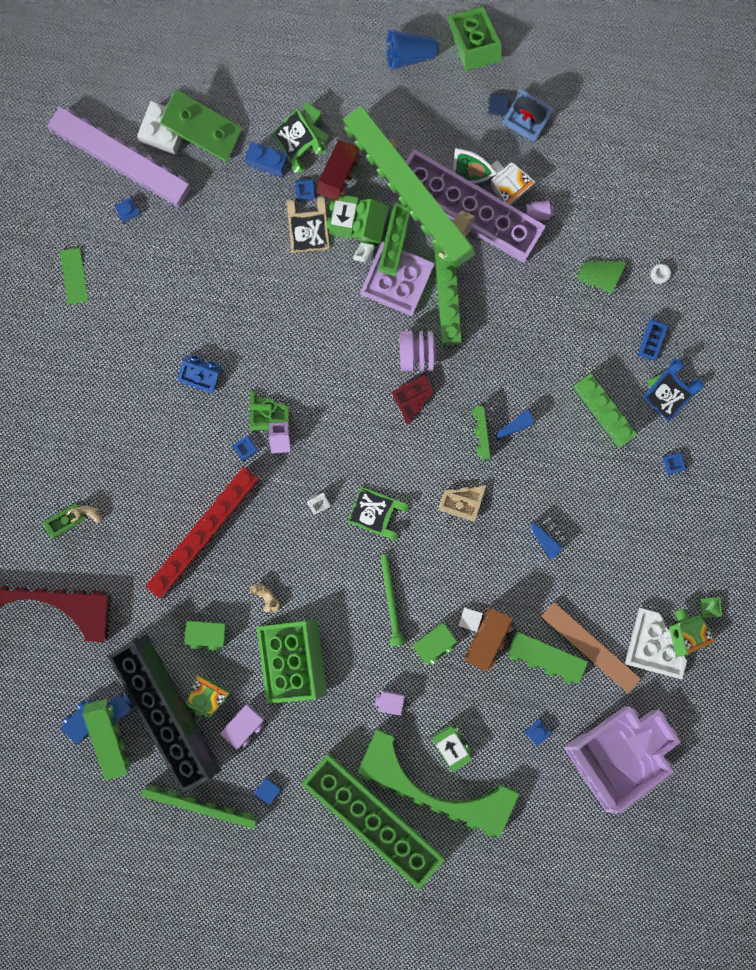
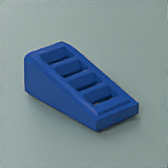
M649 318L638 356L653 361L657 360L669 327L668 324ZM652 327L661 328V331L653 330ZM650 333L658 335V339L649 337ZM647 340L657 343L656 347L646 344ZM648 348L654 350V353L651 354L645 352L644 349Z
M529 409L525 410L500 430L496 435L497 439L532 426L534 420Z
M531 523L529 526L547 556L553 559L562 550V547L536 523Z

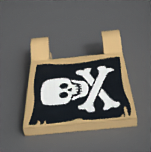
M324 197L317 198V212L295 213L294 200L287 201L292 253L329 249Z

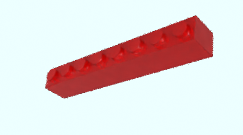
M243 466L145 587L159 599H163L260 479Z

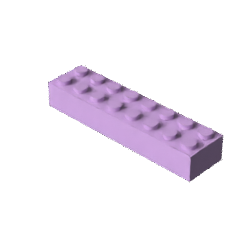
M413 149L406 161L407 165L451 221L454 222L457 213L461 211H466L475 216L469 232L525 263L546 226Z

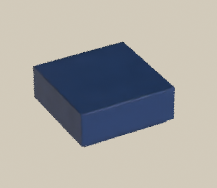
M490 94L488 114L506 116L509 96Z

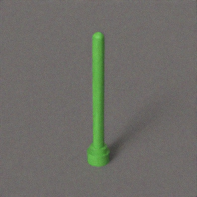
M382 554L381 563L393 633L391 634L390 645H403L406 642L405 636L400 633L389 558L387 554Z

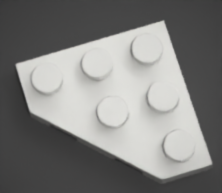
M639 608L625 664L682 679L687 660L684 656H676L670 631L663 622L661 615L657 612Z

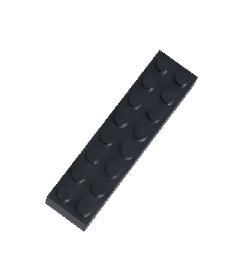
M145 634L108 655V659L181 792L184 793L221 772L222 770L148 635Z

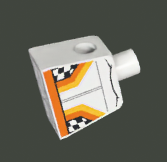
M497 160L491 165L497 173L491 179L490 185L497 197L509 205H512L535 184V181L514 163H510L504 168Z

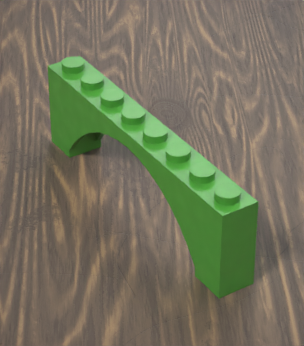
M376 728L357 773L361 774L360 778L369 782L372 779L378 782V786L387 790L390 787L396 790L395 793L404 798H406V795L414 798L413 802L423 806L424 803L430 805L431 810L440 814L443 811L449 814L448 817L452 820L459 822L461 819L467 822L466 825L472 829L477 830V828L485 830L484 834L494 838L495 835L501 837L519 796L518 791L500 783L498 788L472 799L448 800L433 796L415 785L402 769L393 746L394 735Z

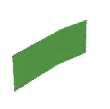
M80 248L59 251L67 304L88 302Z

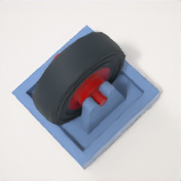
M521 90L502 124L535 142L554 108L526 91Z

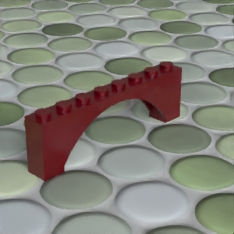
M0 586V607L18 600H36L48 603L64 612L76 623L84 634L85 641H108L110 595H105V591H93V594H86V590H74V593H66L67 589H55V592H47V588H36L35 591H28V587H16L15 591L9 590L8 586Z

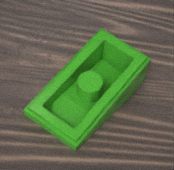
M77 503L43 522V526L52 540L86 520L84 514L80 515L75 522H71L75 518L73 513L66 516L70 509L79 507Z

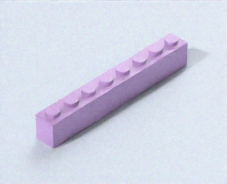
M58 107L47 125L53 133L180 208L191 190L187 179L180 175L178 177L174 176L172 171L165 166L159 167L151 157L146 156L144 158L139 155L140 152L134 147L130 146L128 148L124 146V142L119 138L109 137L108 132L100 127L98 129L94 128L89 120L83 117L79 119L75 116L76 113L69 108L64 110Z

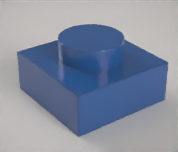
M131 197L114 205L124 224L141 215Z
M539 719L524 731L537 747L552 734Z

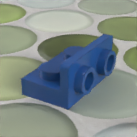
M187 355L182 360L177 381L213 394L223 367L218 366L217 363L212 361L200 360V357L196 355Z

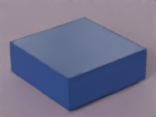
M314 179L295 181L297 201L316 200Z
M248 435L232 445L242 461H245L259 451Z
M682 452L662 457L667 476L687 470Z
M266 777L254 794L270 805L281 788Z

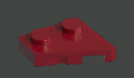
M425 374L391 391L407 425L412 422L434 391Z

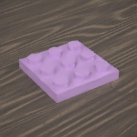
M382 242L360 295L412 317L435 263L402 250L397 275L380 273L378 268L385 243Z

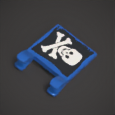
M674 359L670 363L668 369L642 396L668 422L704 386L701 380L694 379L690 386L687 387L675 375L684 366V363L678 359Z

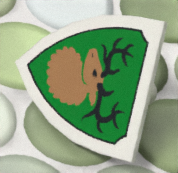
M455 148L453 172L471 183H480L497 173L483 157L467 150Z

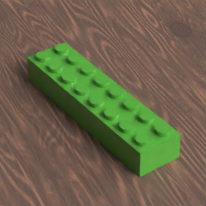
M329 752L326 753L302 781V786L418 890L445 861L444 855Z

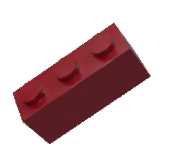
M338 139L318 181V194L336 201L339 200L341 194H345L348 187L346 182L347 180L351 181L354 174L353 167L358 166L361 158L358 155L359 148Z

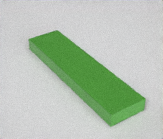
M394 202L378 268L380 273L397 275L410 219L409 212L411 209L408 205L404 207L400 203Z

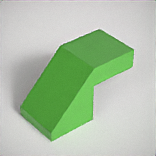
M305 102L306 120L318 139L326 146L329 142V135L316 127L322 119V113Z

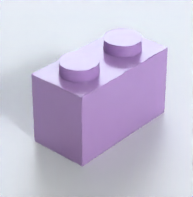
M247 703L220 734L236 749L240 746L244 748L250 742L249 736L254 731L257 734L264 726L262 721L265 718Z

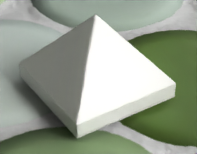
M362 242L353 259L361 262L371 260L374 246Z
M324 493L315 495L307 501L314 515L331 506Z

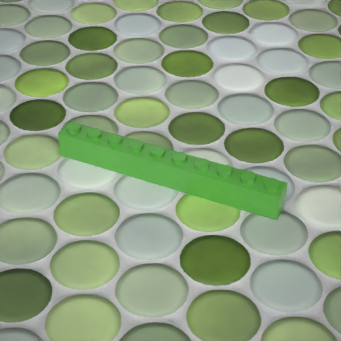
M358 107L345 117L343 121L346 125L344 127L349 137H355V144L360 151H366L367 155L365 157L371 165L376 164L378 167L376 171L382 179L387 178L389 181L387 183L388 187L393 193L397 191L400 195L398 199L404 207L408 205L411 209L409 213L412 218L422 223L421 229L426 236L429 234L432 236V243L436 249L443 250L445 253L443 257L449 265L453 263L458 268L474 256L473 247L363 107Z

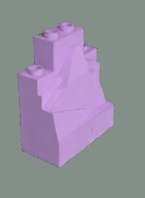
M630 706L623 707L586 734H580L563 747L606 812H623L674 773L670 761L664 755L681 742L678 739V733L674 728L670 727L667 722L668 719L662 711L651 710L641 719H638L639 715L635 709Z

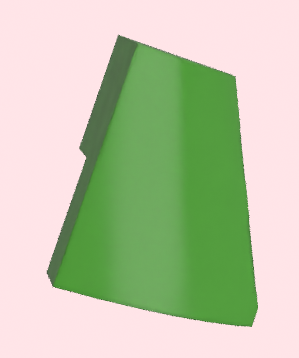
M585 261L576 279L611 294L626 262Z
M250 391V430H269V423H289L288 406L275 403L268 397L264 399L257 396L255 391Z

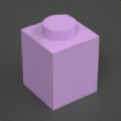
M288 422L269 423L271 453L290 452Z
M381 690V695L377 694L375 706H378V711L401 716L404 694Z

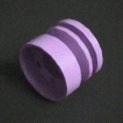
M400 331V371H413L415 363H419L420 371H424V362H428V371H433L436 360V341L433 331H427V339H423V331H420L418 340H414L412 331Z

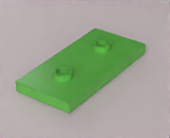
M177 89L174 90L159 122V125L224 162L228 161L242 130V127Z

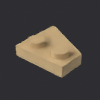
M486 486L445 490L438 510L475 522Z

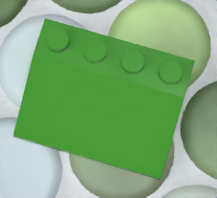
M317 619L257 627L267 704L312 700L328 696Z

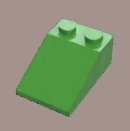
M484 6L448 16L457 51L465 71L501 61V42Z

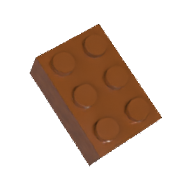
M488 607L463 659L486 672L488 668L492 669L496 662L494 657L496 652H500L504 646L505 641H503L505 633L509 634L513 627V623H511L512 618Z

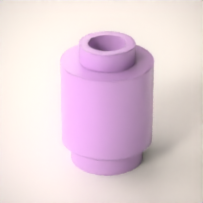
M549 201L530 202V204H526V215L537 221L550 220V216H554V207L550 205Z

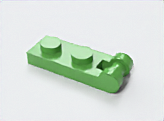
M476 406L472 411V416L477 421V426H474L475 438H479V445H476L477 456H481V461L489 460L490 452L485 410L482 406Z

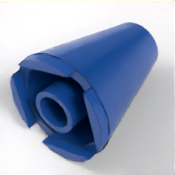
M389 30L387 33L386 43H389V48L386 49L388 67L391 69H398L435 58L436 54H439V43L434 38L397 30Z

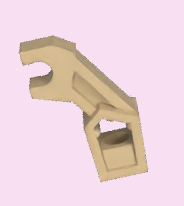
M461 211L457 213L454 225L465 237L470 231L475 216L466 211ZM443 251L440 252L439 257L444 259L443 255L445 253Z

